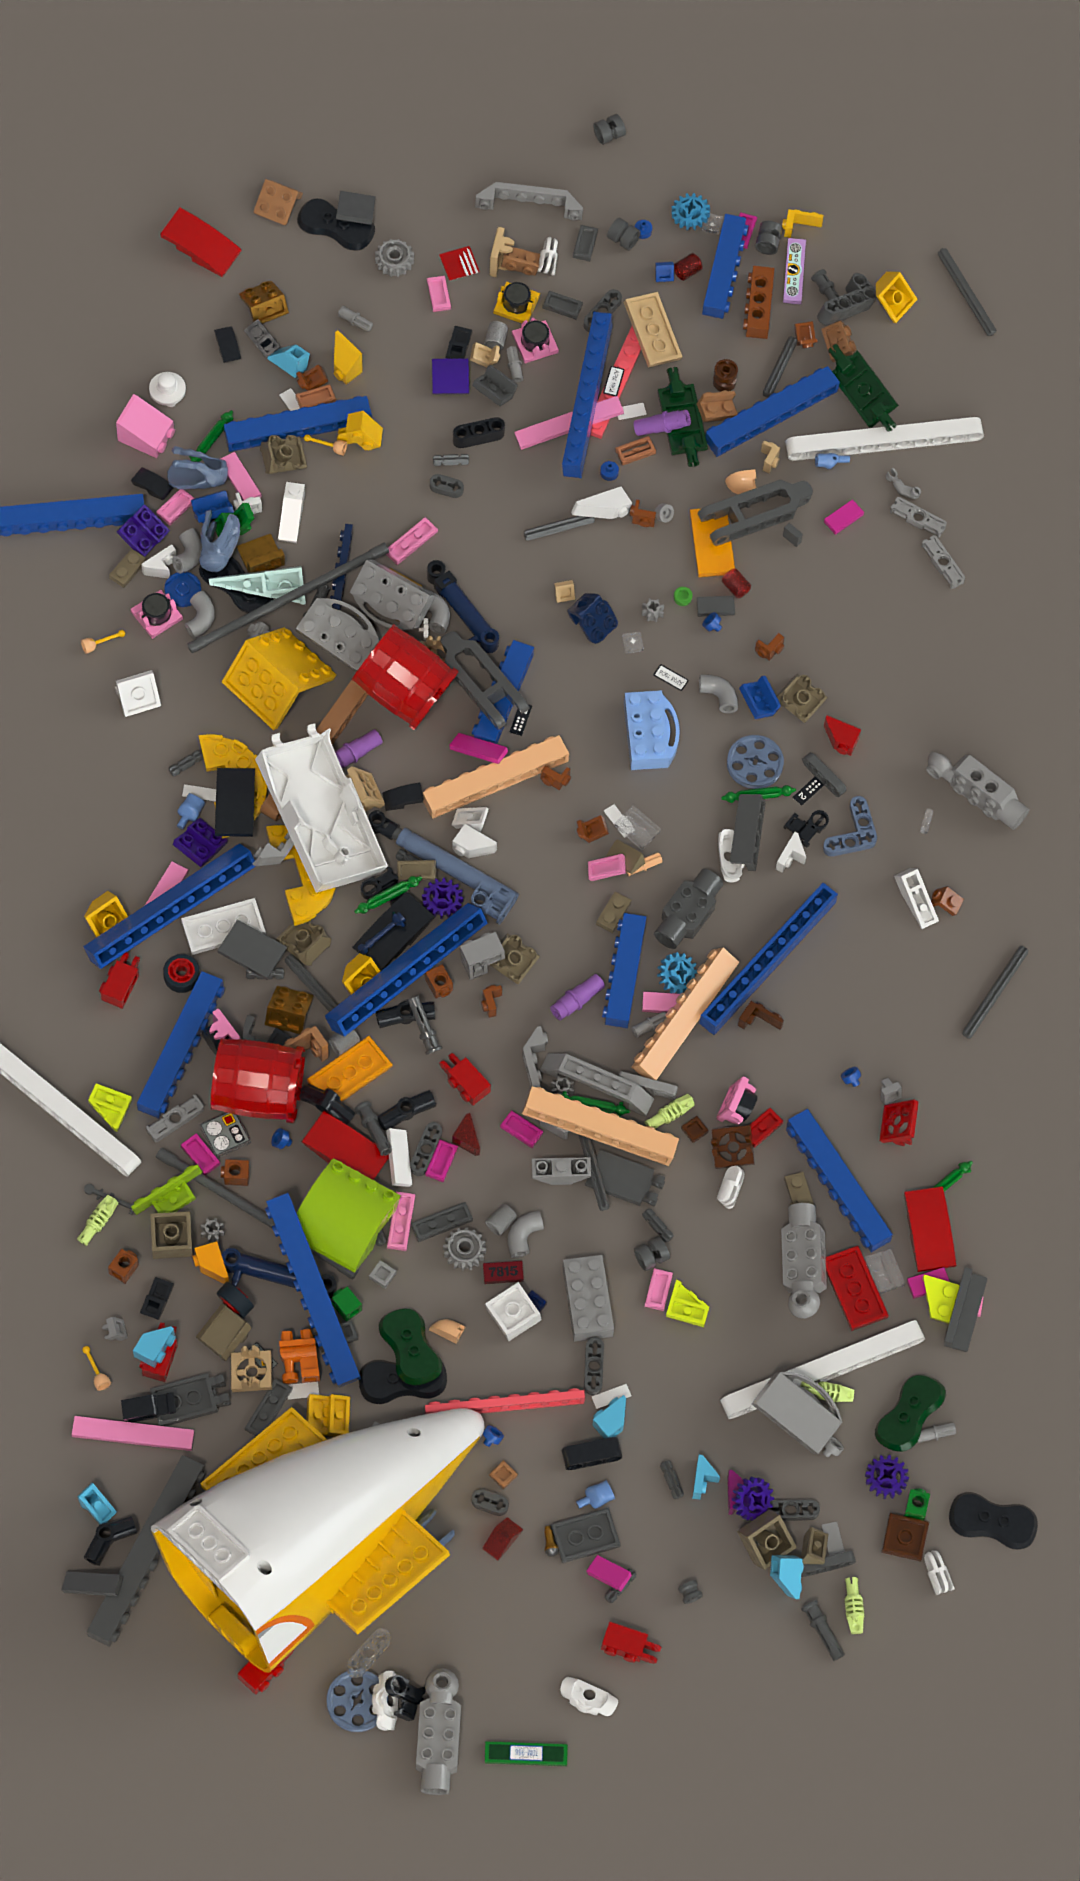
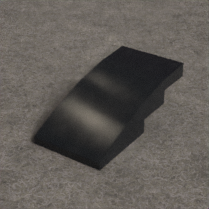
M217 768L215 836L253 837L255 768Z
M408 892L402 895L385 911L352 947L361 954L358 946L365 944L368 939L374 937L390 924L393 911L396 914L400 912L406 919L404 922L406 926L395 925L375 942L371 948H368V952L364 954L372 958L380 971L386 968L393 959H397L408 945L411 946L435 917Z

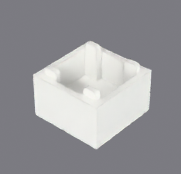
M519 1282L485 1303L487 1311L508 1342L542 1320L539 1311Z

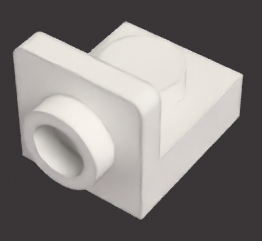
M239 492L235 493L236 500H233L235 511L242 503H249L253 514L262 512L260 496L250 497L242 501Z

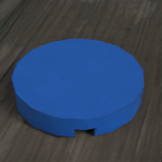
M189 572L174 573L166 580L164 587L165 594L169 593L171 600L173 599L178 607L191 606L190 599L197 592L201 591L200 581Z

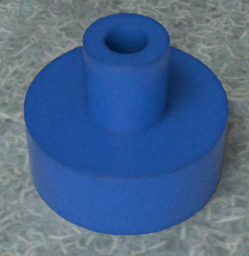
M647 220L636 222L635 227L641 231L639 238L646 239L652 234V224Z
M607 461L602 464L600 475L604 480L612 481L618 477L619 467L615 462Z
M713 612L705 618L702 626L707 631L714 629L718 632L722 628L719 624L721 617L716 612Z
M851 1067L841 1074L845 1084L851 1083L853 1087L860 1084L858 1079L861 1077V1072L858 1067Z
M282 1128L275 1131L271 1140L272 1146L278 1149H283L285 1146L289 1147L292 1143V1140L289 1139V1132Z
M490 1425L483 1432V1436L486 1438L483 1443L488 1447L492 1443L498 1445L504 1438L501 1431Z

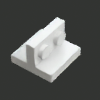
M152 670L116 681L117 686L115 690L121 701L125 717L161 706Z

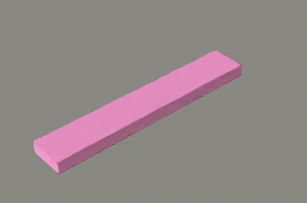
M618 396L596 403L593 424L624 414ZM573 411L514 432L520 449L522 450L568 434Z
M74 1416L72 1437L192 1451L194 1430Z

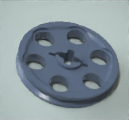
M749 735L740 738L731 746L727 757V768L730 776L741 786L750 789L766 788L774 784L779 779L784 765L783 754L779 746L771 739L760 735ZM761 742L764 744V748L756 749L754 744ZM738 747H744L746 749V753L739 754L736 751V749ZM776 754L778 756V760L771 761L769 760L768 755ZM754 759L758 760L757 765L753 764ZM735 763H740L743 766V768L741 770H735L733 769L732 765ZM771 770L775 775L769 778L764 775V772ZM748 775H754L757 778V780L755 782H749L746 779V777Z
M350 1670L342 1673L332 1682L327 1693V1709L330 1717L339 1727L351 1732H363L377 1725V1715L374 1716L369 1711L373 1706L372 1694L369 1692L371 1686L379 1684V1678L369 1671ZM354 1676H360L363 1679V1683L355 1686L352 1684L351 1679ZM335 1687H344L345 1694L336 1696L333 1692ZM361 1694V1702L363 1703H358L354 1707L353 1698L357 1699ZM342 1706L346 1712L343 1716H336L334 1709ZM361 1716L364 1720L363 1724L360 1726L353 1725V1717Z

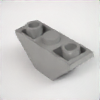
M591 1157L532 1159V1178L550 1185L573 1184L591 1177Z

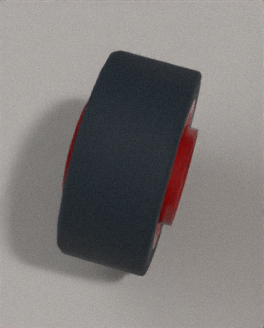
M177 954L170 957L163 968L164 981L167 987L178 993H186L193 990L200 975L197 961L186 954ZM180 971L186 972V974L183 976H180L177 973Z
M226 1282L216 1293L224 1305L242 1318H245L254 1308L253 1303L248 1297L229 1282Z

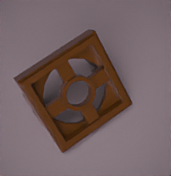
M751 1125L712 1129L711 1144L713 1146L712 1153L716 1169L729 1168L735 1165H755ZM735 1133L742 1135L746 1143H739L736 1140ZM726 1134H729L730 1140L727 1144L719 1146L721 1139ZM732 1142H736L739 1145V1149L735 1153H731L728 1150V1146ZM746 1149L745 1156L738 1160L737 1154L741 1150ZM727 1151L731 1155L732 1161L724 1159L719 1152Z

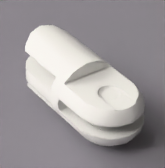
M551 237L546 238L543 250L540 252L537 272H541L543 268V273L547 274L551 266L550 275H555L558 257L556 252L557 239L554 238L551 243Z
M736 1165L727 1169L717 1195V1199L728 1209L734 1207L745 1175L744 1171Z
M927 1552L924 1560L935 1595L955 1590L948 1569L944 1565L939 1552Z

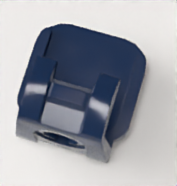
M584 593L567 610L575 625L579 623L587 639L595 644L603 641L618 625L610 605L606 600H602L598 594Z

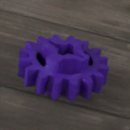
M443 878L442 882H439L438 879H435V884L429 882L428 888H424V894H422L423 906L427 907L428 911L433 912L435 917L438 914L440 919H443V915L449 918L450 913L454 914L457 912V909L462 908V890H458V884L453 886L452 880L445 882V878ZM453 896H455V902H454V903L452 902Z
M880 1455L879 1461L874 1458L872 1460L873 1465L868 1464L867 1469L869 1471L865 1473V1477L869 1478L866 1480V1485L871 1484L869 1491L876 1490V1496L878 1497L881 1493L883 1494V1499H886L887 1495H890L893 1499L895 1493L901 1495V1489H906L907 1484L904 1482L909 1480V1477L905 1476L908 1474V1469H903L905 1463H897L898 1457L891 1460V1455H888L887 1459ZM875 1471H876V1474L878 1475V1477H877L876 1480L874 1479V1472H875ZM898 1473H899V1475H900V1482H899V1483H898V1480L896 1479V1476H897ZM884 1475H891L890 1479L888 1477L883 1479Z
M750 1476V1480L743 1479V1485L737 1484L739 1489L738 1491L733 1490L736 1497L732 1498V1501L736 1502L733 1505V1509L738 1510L736 1512L737 1515L745 1520L753 1521L766 1512L768 1507H773L770 1501L774 1500V1497L770 1496L773 1489L768 1488L770 1485L768 1482H765L764 1479Z

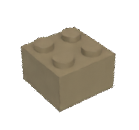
M190 1211L150 1214L153 1259L192 1257Z
M770 1509L737 1531L754 1565L764 1570L771 1566L772 1555H787L797 1548L781 1516Z

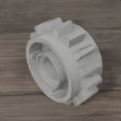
M390 239L387 242L384 241L382 246H378V251H375V264H378V270H382L383 274H388L390 277H399V275H405L407 270H411V265L414 264V252L411 251V246L406 245L405 241Z
M467 1227L465 1230L458 1228L456 1233L450 1232V1238L446 1237L445 1239L446 1244L443 1245V1250L446 1251L444 1252V1258H449L448 1264L452 1263L454 1269L459 1267L462 1271L466 1268L472 1270L474 1265L479 1266V1260L484 1261L483 1254H486V1248H484L486 1242L481 1241L482 1235L475 1234V1230L469 1231ZM466 1246L470 1250L468 1252H462L460 1248Z

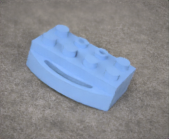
M662 690L625 693L624 711L631 770L668 768L677 752L680 735L679 722L674 708L662 694ZM666 709L673 718L676 730L675 742L672 747L668 745L670 724L665 713Z

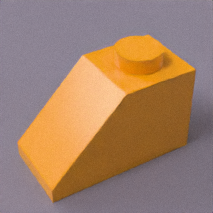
M217 1241L194 1248L195 1255L192 1256L195 1267L199 1266L201 1273L223 1284L229 1282Z

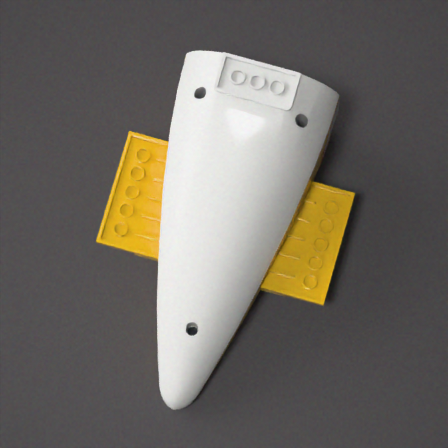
M291 1407L203 1480L200 1484L205 1492L180 1505L152 1525V1534L169 1573L195 1608L248 1661L260 1670L269 1673L331 1613H335L358 1635L450 1556L449 1551L426 1531L416 1519L480 1440L485 1428L484 1420L481 1414L474 1410L458 1408L388 1422L342 1434L327 1440Z

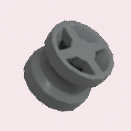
M696 1580L689 1581L678 1588L679 1593L683 1594L684 1604L695 1602L703 1596L702 1592L697 1588L698 1583Z

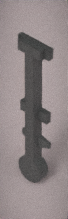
M87 1184L84 1187L85 1193L97 1195V1200L108 1195L103 1193V1189L100 1191L94 1189L92 1184ZM111 1192L109 1196L115 1198V1194ZM115 1198L119 1205L129 1208V1214L133 1215L132 1204Z

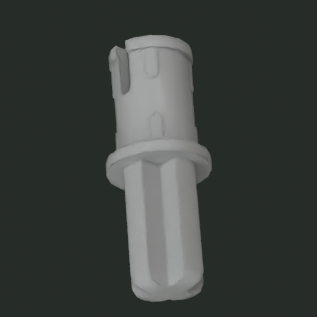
M342 306L338 312V316L350 322L352 326L356 325L368 332L373 326V323L361 317L360 313H355L345 306Z
M510 346L506 350L509 361L508 368L511 371L512 381L517 383L523 381L522 362L519 361L517 348Z
M662 1012L652 1018L647 1017L645 1021L632 1026L634 1036L638 1038L649 1031H655V1028L666 1019V1012Z
M954 1423L936 1427L932 1425V1428L921 1430L918 1443L933 1439L937 1441L938 1438L956 1434Z

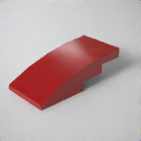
M179 207L160 233L161 238L175 244L177 250L192 257L194 263L221 277L224 276L242 251L241 248L222 233Z
M325 1111L320 1114L301 1141L328 1164L334 1158L372 1180L375 1179L389 1159V1154L381 1156L376 1144Z
M943 1187L904 1192L907 1219L911 1233L910 1239L917 1272L956 1267L954 1244Z

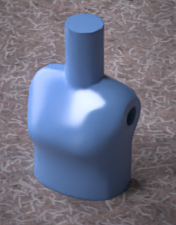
M817 453L815 455V466L824 467L828 470L837 463H850L849 455H837L834 453Z
M189 793L178 809V814L182 817L177 827L184 829L188 820L196 821L205 805V801Z
M607 1480L586 1488V1497L576 1501L579 1509L588 1504L597 1509L607 1502L614 1500L615 1496Z

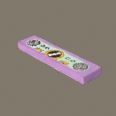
M788 238L783 303L801 304L806 246V240Z

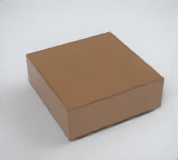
M503 1460L489 1476L504 1490L518 1474Z

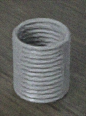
M500 321L490 322L484 342L485 346L492 349L497 345L500 346L499 350H502L508 326Z
M352 1030L345 1037L335 1033L328 1038V1042L335 1053L341 1055L360 1042L356 1031Z
M502 1204L500 1208L487 1218L486 1225L493 1233L501 1236L517 1220V1215L508 1205Z

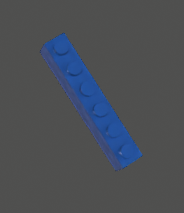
M725 214L702 315L723 319L725 312H729L730 302L727 301L728 297L733 295L734 287L731 285L732 281L736 282L738 271H735V268L740 266L741 261L739 251H743L745 244L742 238L747 236L749 225H746L745 217Z
M513 640L511 646H507L504 656L506 658L504 662H500L499 669L519 692L534 656V647ZM505 696L493 705L506 722L513 705ZM480 710L478 716L480 721L474 725L472 735L475 738L497 744L504 727L497 730Z
M624 913L623 920L619 919L617 930L621 932L620 937L616 936L614 948H618L617 954H613L611 963L615 967L614 972L610 971L608 980L612 985L611 989H607L605 998L609 1002L608 1007L604 1006L602 1015L603 1018H606L605 1025L628 1028L646 916Z

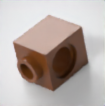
M443 964L425 973V981L435 998L446 997L453 991V982ZM443 981L445 984L437 985L436 982Z
M225 1159V1166H221V1178H224L225 1185L248 1186V1160ZM232 1170H238L240 1172L238 1175L230 1174Z
M121 1248L108 1266L109 1274L126 1284L139 1266L137 1255L130 1250L125 1251ZM122 1262H128L129 1266L123 1268L120 1266V1264Z

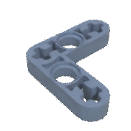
M856 796L850 802L849 807L856 832L827 838L823 845V851L826 855L837 856L870 849L875 846L877 834L865 798ZM856 803H859V805H862V806H861V813H860V814H859V809H858V807L855 806ZM864 818L869 824L861 826L858 820ZM868 836L869 839H871V842L865 840V837ZM852 839L855 845L849 847L845 844V841ZM829 844L835 846V849L832 850L831 847H829Z

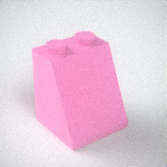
M135 394L132 395L116 422L119 442L155 458L164 452L167 445L166 442L175 433L173 420Z

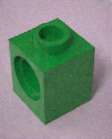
M348 1286L337 1290L333 1294L332 1305L346 1322L362 1311V1303Z
M911 1489L904 1516L924 1520L930 1494L926 1493L923 1489ZM918 1500L922 1503V1506L916 1507L912 1502Z

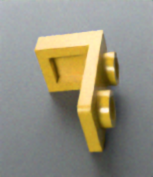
M788 209L787 219H783L782 228L785 230L784 237L791 238L793 223L822 227L824 215L816 212L809 213L797 209Z

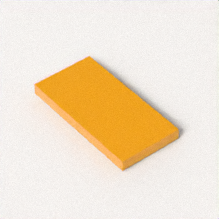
M690 509L698 577L735 575L731 541L715 546L710 539L712 532L729 525L728 515L716 520L713 518L701 522L697 515L700 509Z
M368 1036L307 1078V1082L324 1091L325 1089H331L338 1094L340 1101L343 1102L390 1069L392 1063L372 1038Z

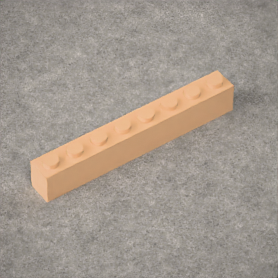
M560 735L548 737L544 742L534 743L525 750L513 752L510 756L503 758L499 764L481 765L475 771L462 773L458 778L448 779L439 786L427 788L423 792V802L431 818H436L541 773L545 765L552 769L569 762V752Z
M725 948L713 949L709 952L705 964H702L697 969L698 974L687 983V989L677 997L676 1005L668 1010L665 1015L666 1019L655 1028L656 1033L645 1042L644 1050L634 1058L635 1062L631 1068L640 1076L653 1080L658 1079L699 1021L701 1014L708 1008L739 964V961Z
M531 1087L522 1112L525 1116L669 1166L673 1160L679 1138L674 1137L670 1133H662L653 1127L640 1125L634 1120H626L620 1118L617 1114L606 1113L597 1107L586 1106L580 1101L569 1100L561 1094L547 1092L541 1087Z

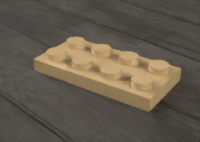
M658 292L625 299L623 303L648 368L681 360L682 354Z

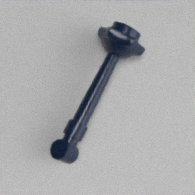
M393 911L392 922L374 937L368 939L365 944H360L358 950L361 954H366L368 948H371L375 942L395 925L406 926L404 924L406 919L400 912L396 914Z

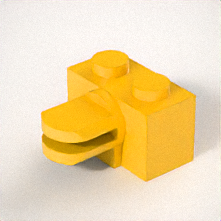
M364 411L350 413L347 417L346 427L338 429L337 441L343 440L347 444L357 443L364 450H372L381 447L383 428Z

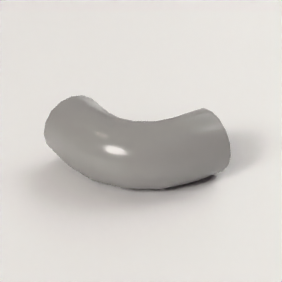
M194 528L186 530L179 536L184 552L174 556L172 559L173 567L179 574L189 571L199 563L202 543Z
M430 591L436 596L429 608L432 617L428 627L437 634H444L450 621L449 607L441 596Z
M205 591L197 592L190 599L191 605L196 610V616L185 623V628L194 640L211 627L215 618V608Z
M700 675L699 693L716 695L719 699V709L723 713H734L738 710V699L735 689L728 681L719 676Z
M539 1211L519 1217L511 1226L507 1236L511 1258L523 1257L530 1253L527 1244L528 1235L544 1229Z

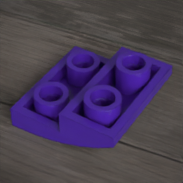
M432 359V394H469L468 359Z
M144 504L116 532L133 550L145 557L170 530Z
M199 818L187 827L186 832L174 839L172 845L198 866L202 867L227 844L228 840L222 838V836H215V829Z

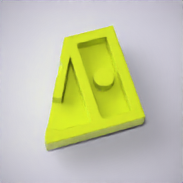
M96 1083L88 1102L110 1127L118 1132L132 1097Z
M924 1274L922 1280L925 1285L930 1318L949 1324L960 1285Z
M676 1280L666 1317L704 1327L709 1306L699 1300L692 1291L687 1290L682 1285V1282Z

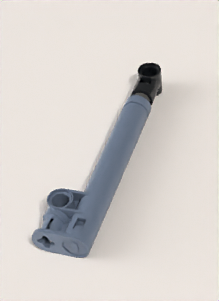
M375 810L369 814L368 820L375 834L380 833L390 840L395 839L398 846L404 847L405 850L422 860H436V868L475 890L471 896L472 905L481 908L485 916L489 915L496 919L497 924L502 923L517 901L519 893L416 833H412L409 829H400V825L386 818L382 811ZM379 820L381 823L375 824L373 821ZM481 900V901H483L484 903H483V904H476L475 901Z

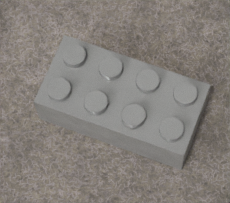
M596 1255L563 1260L562 1269L574 1342L589 1340L593 1337L599 1339L613 1337L614 1325L603 1256Z

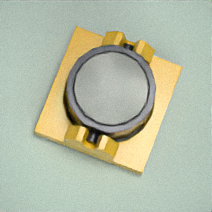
M506 281L505 286L501 287V292L498 294L493 314L519 323H523L525 320L529 322L539 300L540 293L530 290L524 283H509Z

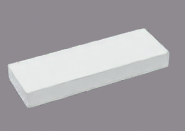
M389 1128L386 1130L387 1141L392 1148V1152L389 1154L392 1185L410 1187L412 1185L407 1132L406 1130Z

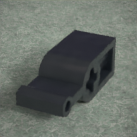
M173 1392L121 1400L123 1420L126 1422H139L155 1419L161 1415L176 1413Z

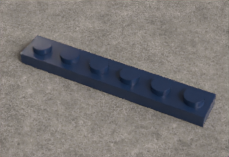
M345 524V529L341 530L340 541H342V547L338 546L337 557L340 558V561L335 564V568L349 561L353 524ZM346 574L333 580L332 590H335L334 596H330V599L342 601ZM332 605V608L341 611V605Z

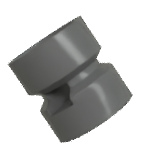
M618 114L608 117L606 121L603 119L593 124L595 135L602 145L612 141L613 138L617 139L626 135L624 123Z
M619 217L609 228L607 237L615 243L620 242V246L629 251L637 243L641 231L632 225L628 226V222Z
M763 221L760 224L755 244L756 250L767 255L777 253L783 231L779 223Z
M659 1236L648 1241V1245L642 1244L634 1248L636 1259L644 1271L655 1267L656 1262L661 1264L670 1259L668 1248Z

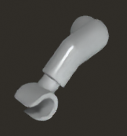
M894 468L890 470L893 476L887 472L886 479L890 482L893 481V485L900 495L911 499L919 498L921 494L919 487L904 485L901 479H898L897 471Z

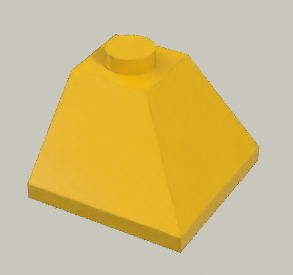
M885 272L875 283L876 296L893 323H897L918 300L900 272Z
M337 330L335 332L334 375L339 381L342 380L347 385L362 373V353Z
M106 891L92 901L84 917L97 938L127 918L128 915L118 897Z
M359 953L346 965L342 983L351 995L381 971L371 957Z

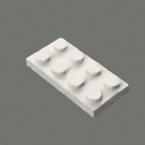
M255 898L181 918L191 954L194 955L219 948L237 919L266 935Z

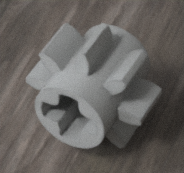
M649 598L647 604H642L644 609L642 610V616H646L647 621L657 622L659 617L663 618L664 605H660L659 599L651 600Z
M257 622L255 625L251 623L247 630L248 639L270 632L268 631L269 627L263 622Z
M557 1076V1081L551 1082L553 1087L551 1093L563 1094V1091H565L567 1095H574V1089L572 1088L574 1081L570 1082L568 1077L560 1078V1076Z
M207 1218L206 1224L200 1226L201 1230H203L201 1237H206L208 1243L214 1240L219 1242V1236H224V1231L221 1230L224 1228V1224H219L217 1218L214 1220Z

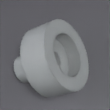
M661 503L655 509L658 521L667 523L673 518L674 509L671 505Z
M831 1437L824 1446L826 1449L823 1451V1454L826 1457H830L831 1454L839 1456L844 1448L836 1438Z

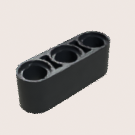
M499 417L458 425L453 430V444L457 448H467L501 440L505 433V422Z
M617 1437L564 1447L561 1450L566 1470H576L622 1459Z

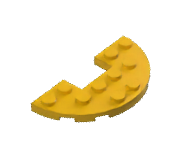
M215 734L198 735L206 772L217 770V768H255V821L267 797V785L255 761L257 755H254L245 744L236 739L231 740L224 738L222 735Z
M285 825L266 826L269 843L277 849L281 842H286L284 837L288 830ZM293 845L284 860L294 858L302 886L285 890V897L293 924L296 926L315 918L316 914L325 909L331 902L336 887L316 893Z

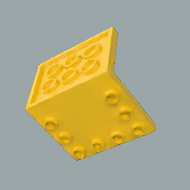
M283 627L247 639L223 678L222 683L272 730H276L299 692L333 681L336 674L330 666L324 664L315 653L311 652L302 641L298 640L289 629Z

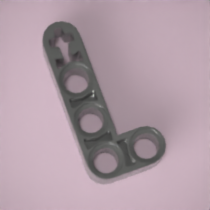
M853 274L845 288L847 294L826 301L817 315L818 321L824 325H830L869 310L877 298L876 289L863 274Z

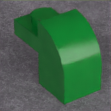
M242 503L234 513H221L214 521L217 522L215 530L219 537L229 514H234L239 519L240 535L252 529L250 523L255 518L249 503Z

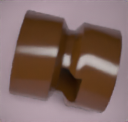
M723 359L715 365L713 385L720 392L724 390L731 391L736 386L738 367L734 361Z

